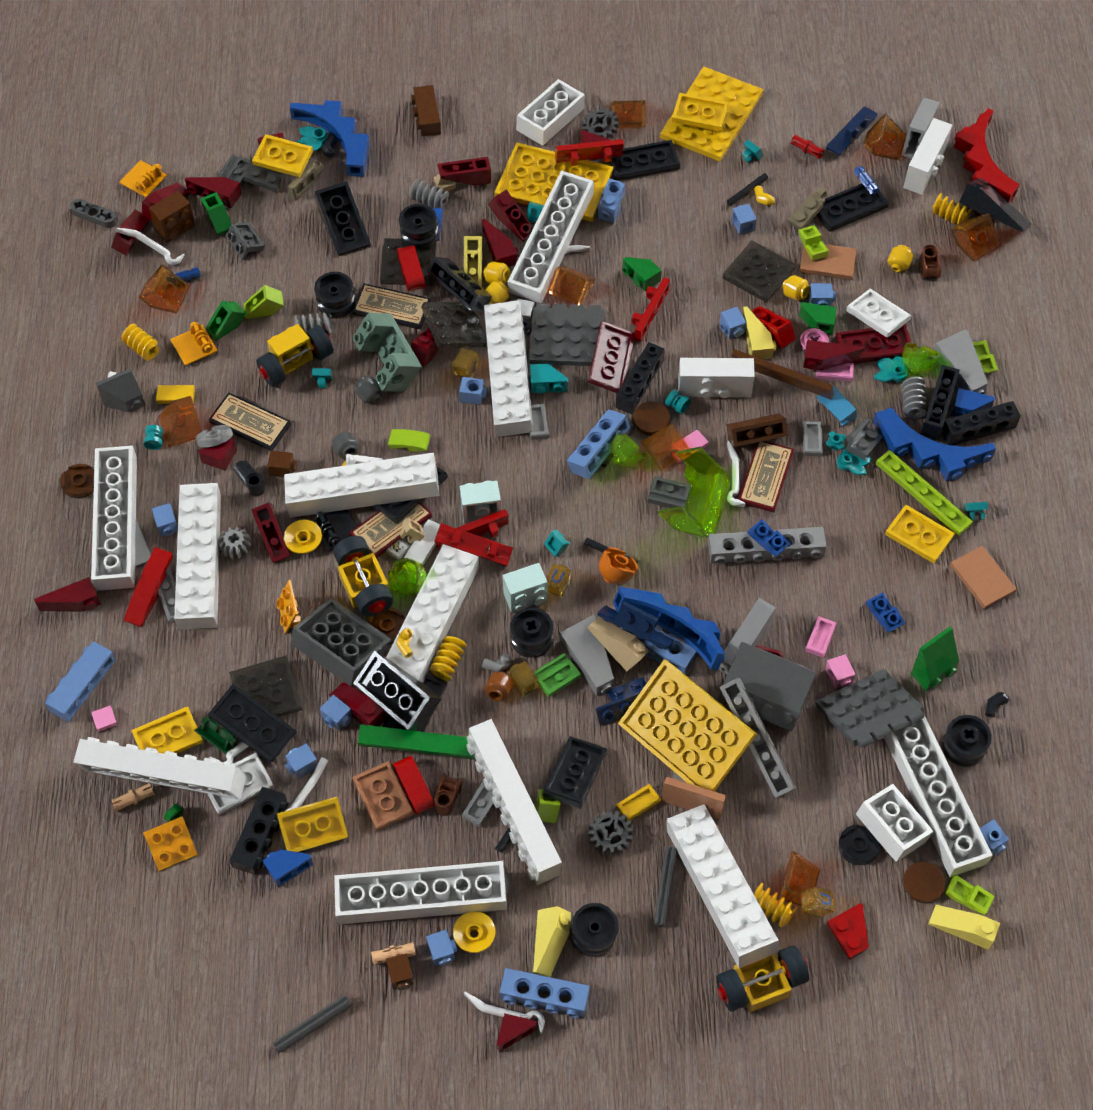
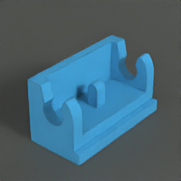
M833 386L834 396L832 400L820 395L817 396V399L838 419L842 426H845L857 418V411Z

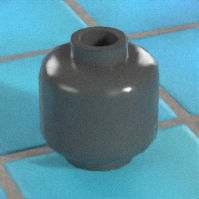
M363 376L355 384L356 395L365 403L372 401L375 403L382 396L380 394L381 389L372 376Z
M349 432L337 434L332 441L334 451L342 459H346V454L356 455L358 453L359 444Z

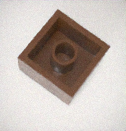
M179 191L149 207L155 231L166 243L195 226L190 203Z

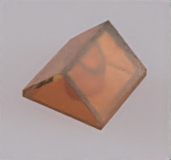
M644 99L610 100L611 111L614 110L619 119L620 126L618 128L646 127Z
M565 265L556 267L548 293L580 305L595 283L596 278Z
M796 851L791 852L779 900L784 897L785 902H792V904L811 908L820 869Z

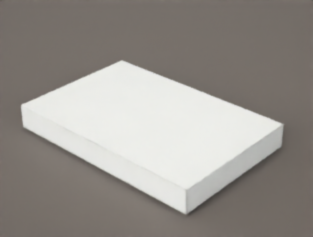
M872 289L867 290L846 308L847 312L885 337H889L911 320L909 313Z
M257 753L234 763L246 775L241 800L208 794L219 816L257 797L262 786L269 789L274 788Z

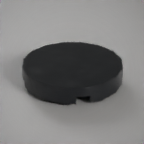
M852 825L841 833L838 848L840 854L848 863L867 865L872 863L877 857L880 850V842L866 826Z

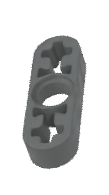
M75 199L70 204L73 215L106 228H111L117 223L115 213L109 209L82 199ZM92 211L98 212L94 216L89 215Z

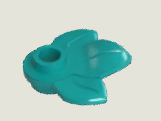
M302 127L299 128V132L303 137L297 143L313 147L314 152L322 147V143L328 139V133L323 128Z
M896 356L893 360L882 358L877 361L880 371L874 375L876 380L882 382H889L891 380L903 382L906 380L908 369L906 368V361L902 357Z
M845 447L842 454L838 455L836 462L837 467L843 471L850 470L855 475H866L867 472L864 466L868 465L872 458L868 456L866 460H863L846 451Z

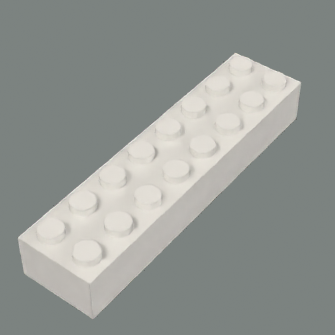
M565 171L560 172L508 280L510 294L542 303L594 194L593 180Z
M520 300L484 305L493 419L497 437L530 433V431H533V420Z
M133 446L95 448L91 580L96 591L135 588L137 456Z
M434 453L284 474L285 504L290 518L312 515L320 511L326 513L440 496Z
M218 483L180 485L174 617L178 630L217 628L221 493Z
M444 544L442 545L399 631L400 633L404 628L412 630L413 635L409 647L413 655L409 658H404L396 645L398 633L386 657L422 683L430 670L433 659L436 657L439 646L442 644V639L446 637L479 570L478 556Z
M926 717L913 724L909 722L908 726L896 732L891 730V734L884 737L921 817L934 831L930 837L949 877L987 865L993 855Z
M492 719L470 727L469 736H467L468 744H466L468 752L476 758L475 765L478 772H482L485 777L483 781L486 789L492 790L494 795L492 801L495 807L500 808L502 812L500 817L504 826L508 825L511 830L509 833L510 839L513 844L517 843L518 855L521 861L526 862L528 866L527 874L530 880H534L536 885H540L560 876L562 862Z
M88 737L87 740H79L73 763L86 772L241 800L246 775L234 763L224 762V764H218L216 760L204 758V761L196 760L197 757L192 755L179 757L177 753L165 751V754L157 753L158 750L153 748L140 750L138 746L126 744V747H123L114 741L101 743L99 739Z
M705 804L668 818L667 833L738 968L778 953V938Z
M503 861L334 875L335 916L338 924L464 914L472 911L507 910Z

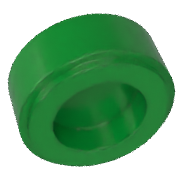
M178 803L174 804L166 812L164 819L169 822L179 818L184 808Z

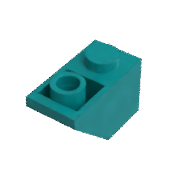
M530 365L531 393H561L568 391V378L551 365Z

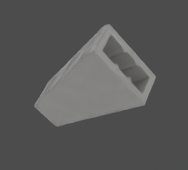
M923 98L909 126L901 156L913 158L930 123L936 117L940 102Z
M965 329L937 342L933 354L941 365L960 369L956 381L958 387L985 394L988 382L968 331Z
M761 598L757 600L724 650L725 659L719 667L721 672L726 675L728 674L741 642L752 646L759 645L773 625L776 607Z
M592 615L560 632V642L595 695L598 696L601 693L606 694V691L613 688L614 677L605 647L587 628L596 620V617Z

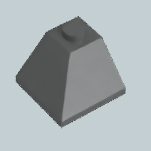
M131 369L96 383L105 407L130 412L145 405L142 393Z

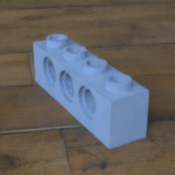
M610 409L606 411L577 449L569 456L567 463L571 473L587 479L592 477L631 428L625 414Z
M658 626L655 628L656 631L674 640L667 650L657 648L653 643L638 638L649 650L645 656L660 664L664 659L668 660L685 675L696 659L697 651L688 643L678 640L673 634L661 631ZM671 651H677L678 654H672Z
M505 968L499 994L500 999L507 1004L521 1003L530 1009H537L539 1007L544 1008L549 1013L557 1014L558 1012L567 1013L566 1015L569 1017L579 1018V1016L584 1017L590 986ZM522 986L529 989L525 994H521L517 990ZM541 991H547L550 993V996L541 998L538 994ZM567 995L571 1000L568 1003H563L560 1001V997Z

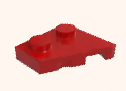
M862 903L827 921L826 925L849 960L868 949Z

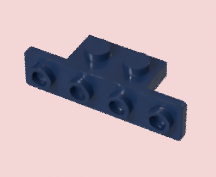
M864 106L827 144L826 149L840 156L869 127L877 117V113Z
M625 601L621 604L618 613L606 605L598 611L597 615L602 617L604 621L612 622L624 631H630L637 635L638 638L653 643L657 648L667 650L673 644V639L655 630L659 618Z
M643 677L606 691L610 703L595 709L600 726L624 716L647 684Z

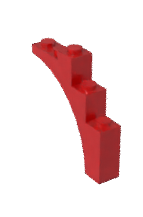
M988 108L984 114L981 113L977 122L973 123L970 128L965 126L956 133L954 148L965 153L963 168L974 173L972 180H978V178L986 180L988 185L992 186L1004 199L1011 203L1017 195L1020 184L1009 178L998 168L987 150L985 131L991 123L994 113L993 110Z

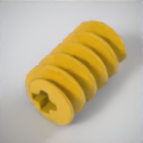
M940 193L934 202L933 214L937 215L939 213L940 218L945 216L946 221L951 219L952 224L957 222L958 227L963 226L968 220L972 208L967 212V206L961 209V203L954 205V199L948 202L949 197L946 196L942 199V193Z
M135 323L129 325L122 333L121 341L138 353L139 356L143 357L144 360L150 361L159 353L157 340L153 339L152 336L148 335L147 332L143 331Z
M444 637L439 650L436 652V657L430 665L431 673L441 680L451 681L452 677L450 675L455 673L453 668L458 667L456 662L461 660L459 655H463L464 650L462 648L467 647L466 643L456 637Z
M761 883L755 890L754 896L762 911H765L766 918L773 915L772 922L775 923L780 920L779 927L782 928L788 924L798 907L791 910L792 902L784 905V897L776 900L778 893L775 892L773 895H769L771 888L769 887L763 891L764 883Z

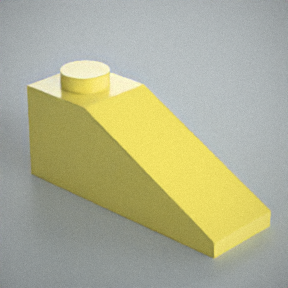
M464 236V272L481 287L482 236Z
M747 306L743 307L742 316L747 322L745 335L750 355L763 360L772 359L773 352L776 351L775 340L772 341L771 333Z
M935 905L928 925L989 950L994 942L1000 923L980 914Z
M558 906L538 910L534 973L551 977L570 933L571 912Z

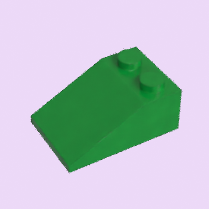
M950 626L920 647L911 675L925 691L932 687L934 689L937 688L945 677L950 678L957 672L956 668L959 658L953 629Z

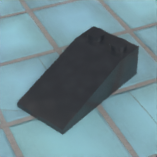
M978 178V180L975 179L967 183L959 203L1018 231L1023 232L1030 227L1031 223L992 186L988 185L986 180Z
M348 181L315 191V202L337 255L371 245Z
M377 651L373 652L353 683L410 731H421L442 699L429 687Z

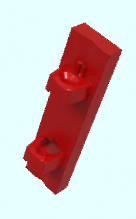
M623 139L556 146L555 161L556 163L570 162L572 166L578 165V161L599 158H603L605 162H611V157L622 156L624 142Z
M663 277L658 288L648 287L646 298L651 300L643 315L634 312L631 319V324L636 326L634 340L642 341L669 292L670 279Z
M506 509L457 527V529L475 535L489 532L491 537L494 538L499 536V527L509 524V514ZM436 543L438 550L440 551L442 545Z
M440 523L434 540L435 543L459 549L506 567L513 547Z

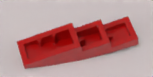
M157 547L154 548L131 597L124 622L142 628L159 597L158 590L166 578L165 571L174 557L171 552Z

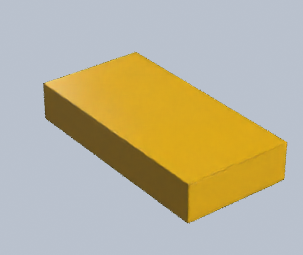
M158 385L156 402L157 404H194L195 386Z
M649 783L617 803L616 808L622 816L626 815L627 822L660 803L661 798Z

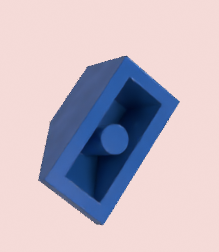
M959 388L951 416L957 417L992 407L995 397Z
M281 849L277 852L269 853L263 860L265 869L277 887H280L314 865L309 854Z

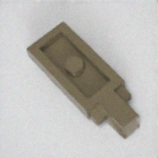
M314 160L303 171L300 178L297 177L288 185L291 199L298 200L317 181V175L324 169L323 163Z
M821 186L816 193H811L789 217L788 223L798 229L805 228L824 207L823 204L828 195L827 189Z

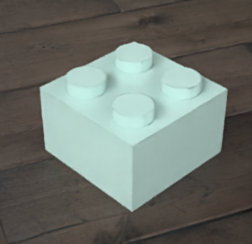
M484 481L483 483L476 484L467 483L460 486L464 525L501 511V499L497 481Z
M539 563L502 575L503 594L511 613L533 605H541L548 600V582Z

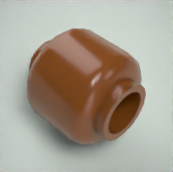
M494 672L488 678L485 685V693L493 701H503L508 698L511 692L513 680L504 672Z

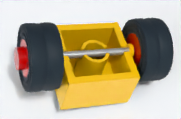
M296 324L267 340L269 352L257 358L256 362L261 377L271 387H275L286 380V374L313 360V354L317 359L323 360L332 355L334 349L330 337L319 325L304 332L299 324Z
M351 536L340 541L334 547L333 554L339 565L340 580L353 608L358 607L360 613L366 617L383 613L390 608L393 598L389 591L388 582L374 553L370 554L367 542L362 536Z
M795 945L778 951L777 956L773 954L742 968L734 965L733 969L716 975L718 995L730 1012L747 1006L749 1013L789 998L792 990L791 987L794 988L809 981L807 961L802 956L800 950Z

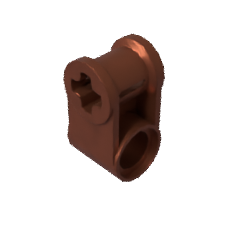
M931 244L925 245L921 252L920 273L922 279L926 277H941L938 249Z
M442 774L434 798L435 810L439 815L446 816L453 811L457 797L462 789L463 779L457 780ZM442 801H447V802H448V804H446V805H441V804H439V803L442 802Z

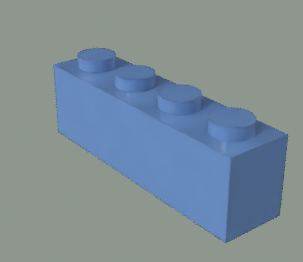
M94 641L90 646H87L79 660L72 664L68 674L59 681L58 687L48 695L45 705L49 712L69 722L116 661L113 652Z

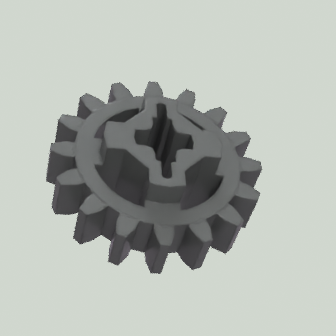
M601 106L600 110L595 107L594 112L589 110V116H584L585 121L582 122L583 130L605 138H614L613 133H618L617 128L620 126L615 111H610L609 107L604 110L603 106Z
M608 810L607 815L600 812V818L593 817L594 823L589 824L590 831H588V837H592L590 844L596 843V851L601 848L603 849L602 854L605 855L607 851H610L611 856H613L615 850L621 854L622 847L628 848L627 842H632L631 835L633 834V829L630 828L631 821L625 822L626 815L619 817V811H616L613 815L611 810ZM612 828H613V832L611 833V835H610L609 838H608V833H609V832L612 830Z

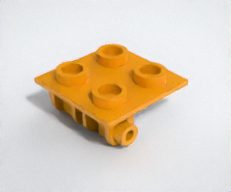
M140 160L119 183L147 197L167 174L161 171L162 167L160 164L157 163L151 166Z
M197 322L190 324V331L170 339L185 366L218 351L204 326H200Z
M288 580L285 588L282 589V593L277 598L276 603L277 609H280V624L283 626L285 634H287L289 628H294L301 622L291 580Z
M183 816L143 832L158 871L198 855Z

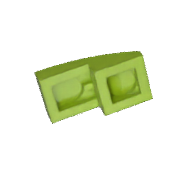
M815 225L798 230L802 243L812 261L829 256V250L822 242V235Z
M987 341L973 342L984 374L997 372L996 362L993 354H990Z
M392 429L388 446L390 449L408 448L410 452L427 451L430 434L415 430Z
M957 875L952 877L944 893L958 903L984 915L987 913L995 897L980 886H972Z

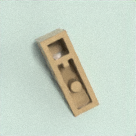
M600 617L587 627L626 672L649 652L635 635L622 630L610 622L604 621Z

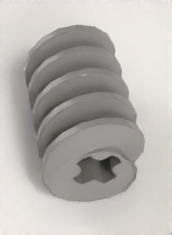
M419 179L413 182L410 189V198L412 200L428 205L431 208H443L449 198V191H445L443 194L442 188L437 191V186H433L431 189L430 183L425 186L426 182L421 181L419 184Z
M323 312L322 318L316 313L315 319H313L311 314H309L308 319L303 314L301 320L298 319L297 315L294 316L295 325L299 324L304 332L319 325L324 331L327 330L329 335L332 334L331 313L327 317L326 313Z
M911 377L902 383L904 414L912 419L921 418L927 413L925 410L927 408L925 380L921 377Z

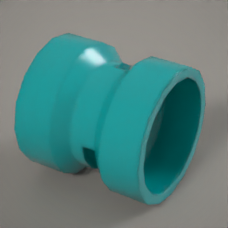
M674 389L668 395L665 404L669 407H674L678 413L683 414L688 408L691 399L687 396H682L678 390Z
M146 426V437L143 442L145 448L149 450H159L162 448L163 441L161 438L163 437L164 430L161 426Z

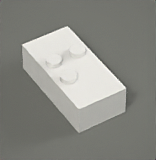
M558 79L517 115L516 130L543 146L584 109L585 94Z
M933 118L908 166L903 188L923 195L931 177L935 178L937 174V166H941L943 162V154L948 145L952 124Z
M680 358L678 391L682 396L703 398L752 396L754 358Z

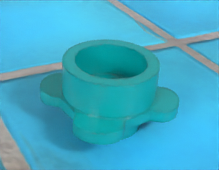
M834 431L829 432V440L826 441V445L832 450H842L844 448L843 443L847 438L846 435L838 434Z

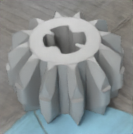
M238 526L235 530L229 527V532L223 531V536L219 537V549L225 557L230 555L232 560L235 556L241 559V554L247 555V549H251L250 535L247 534L245 529L240 531Z

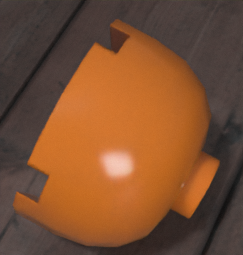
M613 547L607 548L601 555L598 564L599 571L607 583L624 584L632 579L638 569V565L632 557L628 559L624 556L626 552Z

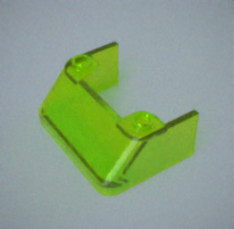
M701 446L677 451L676 455L686 464L684 477L691 485L685 508L679 506L658 510L657 514L677 531L708 538L709 534H716L731 484L730 477Z

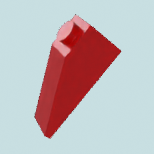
M762 306L751 310L771 333L772 341L775 340L778 347H786L789 343L796 340L791 321Z

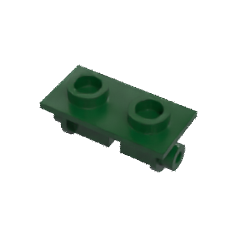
M203 717L200 722L202 725L194 730L224 754L237 746L235 735H232L224 728L219 731L220 725L210 717Z

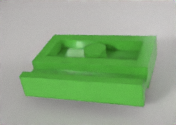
M564 653L533 672L532 676L536 677L537 684L549 698L581 678V673Z

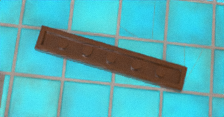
M734 349L731 354L732 358H754L755 372L830 400L834 396L833 385L739 350Z

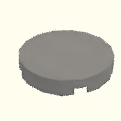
M228 425L214 426L212 431L204 430L196 436V441L199 447H212L229 440L233 436V432Z

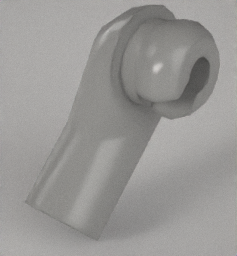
M503 654L496 662L484 659L482 668L501 672L510 667L512 663L511 656Z

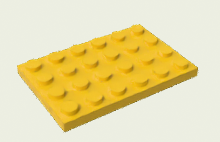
M703 66L686 94L729 102L721 132L672 122L671 116L661 131L660 138L666 141L672 140L674 144L721 162L763 95L764 89Z
M516 142L496 187L494 197L507 189L516 203L529 206L530 202L545 205L560 172L565 171L594 181V194L582 217V220L593 222L598 205L602 199V192L613 173V167L589 160L578 161L576 166H572L570 162L556 163L555 152Z
M665 659L618 722L623 729L684 781L714 792L757 735L751 728Z

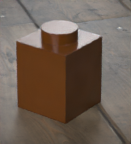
M271 450L267 464L269 476L284 478V474L296 472L297 461L294 460L293 453Z
M407 953L386 959L393 989L405 990L414 984Z

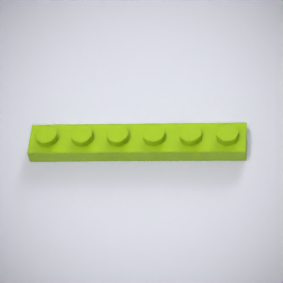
M887 451L876 461V465L955 534L960 536L972 525L973 521L892 451Z

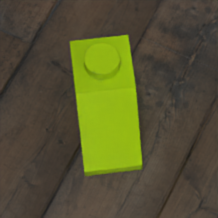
M267 285L262 286L243 303L244 311L246 312L245 318L247 319L273 315L284 306L282 291Z

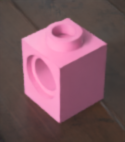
M846 654L827 660L825 670L834 689L844 688L853 683L855 672Z

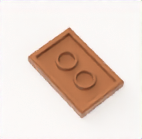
M824 244L829 250V256L812 261L803 246L800 273L852 280L856 249Z
M983 546L952 561L950 564L951 568L983 609L1012 595L1017 590Z
M389 761L352 777L353 783L376 831L414 815V811Z
M666 777L661 801L687 810L705 804L711 817L720 820L726 796Z

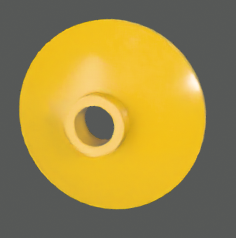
M298 520L287 527L284 533V540L287 548L292 552L306 554L314 551L320 545L322 532L320 527L313 521Z
M467 912L461 915L455 922L453 937L458 947L469 953H479L486 950L493 943L495 925L491 918L482 912ZM477 932L478 936L474 938L471 936V933Z

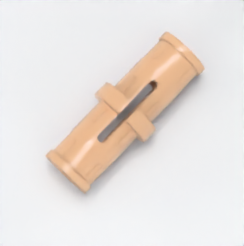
M150 783L138 789L128 790L129 793L111 801L116 812H118V810L132 804L135 806L139 801L155 794Z
M413 942L395 947L391 945L389 946L390 948L371 952L373 965L385 963L387 958L406 953L408 957L416 956Z

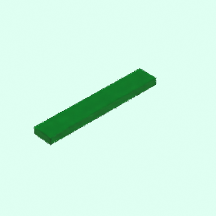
M360 724L357 746L476 760L475 756L470 755L466 746L468 744L467 737Z

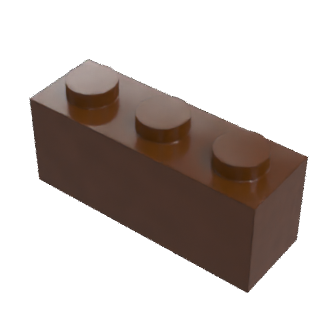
M433 85L413 87L414 94L411 95L412 105L416 106L413 107L414 117H418V120H416L417 130H420L421 136L441 134V123Z
M780 413L726 424L728 441L734 447L788 436L786 418Z

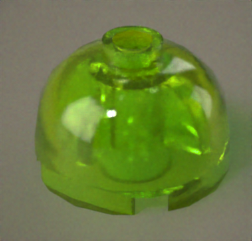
M906 343L902 354V362L906 368L910 369L909 372L911 374L920 375V373L932 371L940 355L930 347L923 345L922 348L917 347V343Z
M622 431L614 437L610 445V452L614 456L612 461L619 467L621 465L625 467L637 466L647 455L645 452L641 454L638 451L640 448L638 444L626 434L623 435Z
M400 558L393 563L395 565L388 572L390 589L395 591L398 596L411 597L417 595L427 577L426 569L420 562L414 559Z

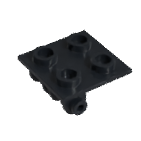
M347 509L333 511L327 515L320 511L316 513V518L313 521L321 529L322 542L327 551L334 549L343 539L351 537L350 531L357 527Z

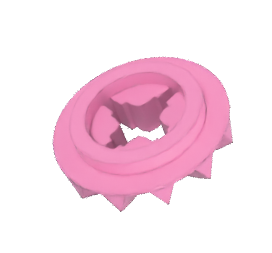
M816 328L805 330L800 337V345L803 346V350L806 349L807 340L829 342L827 334Z

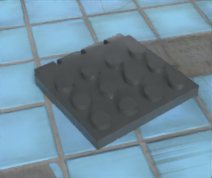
M537 303V307H533L530 364L591 366L599 326L604 321V310H601V305H588V309H585V305L571 304V307L567 308V304H553V308H549V303Z
M885 669L816 701V707L854 747L858 745L860 748L873 743V738L877 741L890 735L891 730L896 732L908 726L909 722L913 724L925 717L923 707Z

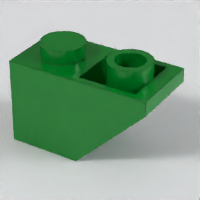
M217 192L201 198L203 211L217 236L228 232L231 221Z
M631 257L623 258V273L629 276L635 285L644 292L649 286L653 287L661 281L662 270L652 260Z
M801 302L799 316L811 329H820L826 334L832 335L837 307Z

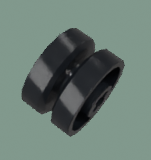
M413 204L403 209L398 219L403 243L406 246L414 245L415 249L418 250L432 246L437 241L439 235L436 212L425 204Z
M328 272L320 276L315 282L316 303L322 314L325 312L329 317L331 313V318L346 316L353 310L355 306L354 286L351 278L346 274Z
M531 607L522 609L513 616L510 623L511 644L514 650L527 658L540 657L550 650L553 643V621L549 614L542 609Z
M958 716L951 721L943 737L942 748L944 754L951 762L958 766H975L982 761L991 744L992 734L990 728L984 720L977 716Z
M589 903L582 906L575 913L570 928V939L573 946L580 953L589 957H598L606 954L613 947L619 931V922L616 914L608 906L601 903Z

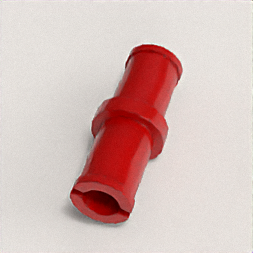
M797 134L792 137L791 140L794 141H791L790 144L802 149L803 153H809L817 159L823 156L824 149L814 145L812 141L805 140Z

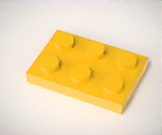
M679 93L672 115V122L721 132L729 102Z
M265 134L252 159V163L259 167L300 178L313 153V147Z
M905 505L888 527L885 535L935 564L953 539L955 533Z
M188 706L131 730L140 750L153 748L158 750L157 753L165 754V751L178 754L204 743L202 737L194 731L197 726Z
M338 797L277 813L287 851L299 852L348 837Z

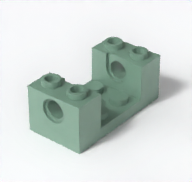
M368 313L352 337L359 351L377 352L381 358L384 367L382 370H379L375 380L382 391L405 392L421 369L420 362L392 314Z

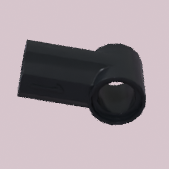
M241 460L236 463L233 471L247 487L249 494L254 497L261 496L265 492L262 476L256 473L247 460Z

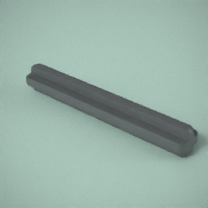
M669 846L665 848L654 925L657 927L665 926L677 851L676 848Z
M343 995L273 1042L275 1049L279 1053L350 1007L351 1003L347 996Z

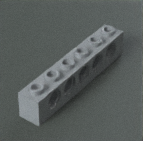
M810 527L778 530L790 545L777 557L760 546L747 532L709 534L708 550L710 564H724L726 562L743 563L745 561L761 562L771 559L779 561L786 558L800 559L802 557L819 558L824 556L826 551L824 528Z
M736 678L720 686L733 715L757 733L749 747L774 797L776 798L795 789L741 679Z

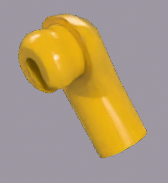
M762 186L754 188L758 203L769 206L775 203L774 197L764 193Z
M404 628L399 633L396 645L404 658H409L413 655L409 647L413 632L409 628Z

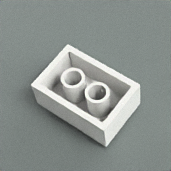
M894 784L864 801L856 813L858 818L896 862L925 844L934 832Z

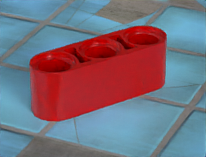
M415 246L398 248L397 256L407 291L425 288V281Z
M408 756L393 763L394 771L414 813L417 815L435 807L432 796L413 757Z

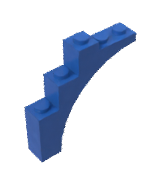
M325 100L324 105L290 103L291 119L317 125L337 138L347 156L346 168L348 176H365L370 150L369 134H356L355 118L342 117L341 101Z
M893 407L875 413L873 424L878 433L883 435L882 440L888 451H892L896 456H904L909 452L919 470L925 467L931 468L936 464L945 481L961 478L965 468H971L981 462L986 463L994 456L996 447L993 443L971 447L942 444L928 439L911 429L900 419Z
M625 587L618 588L613 601L617 613L621 604L625 601L659 618L657 626L673 633L688 643L701 655L711 670L719 669L725 659V653L719 644L720 631L715 622L694 619L689 608L667 604L661 593Z

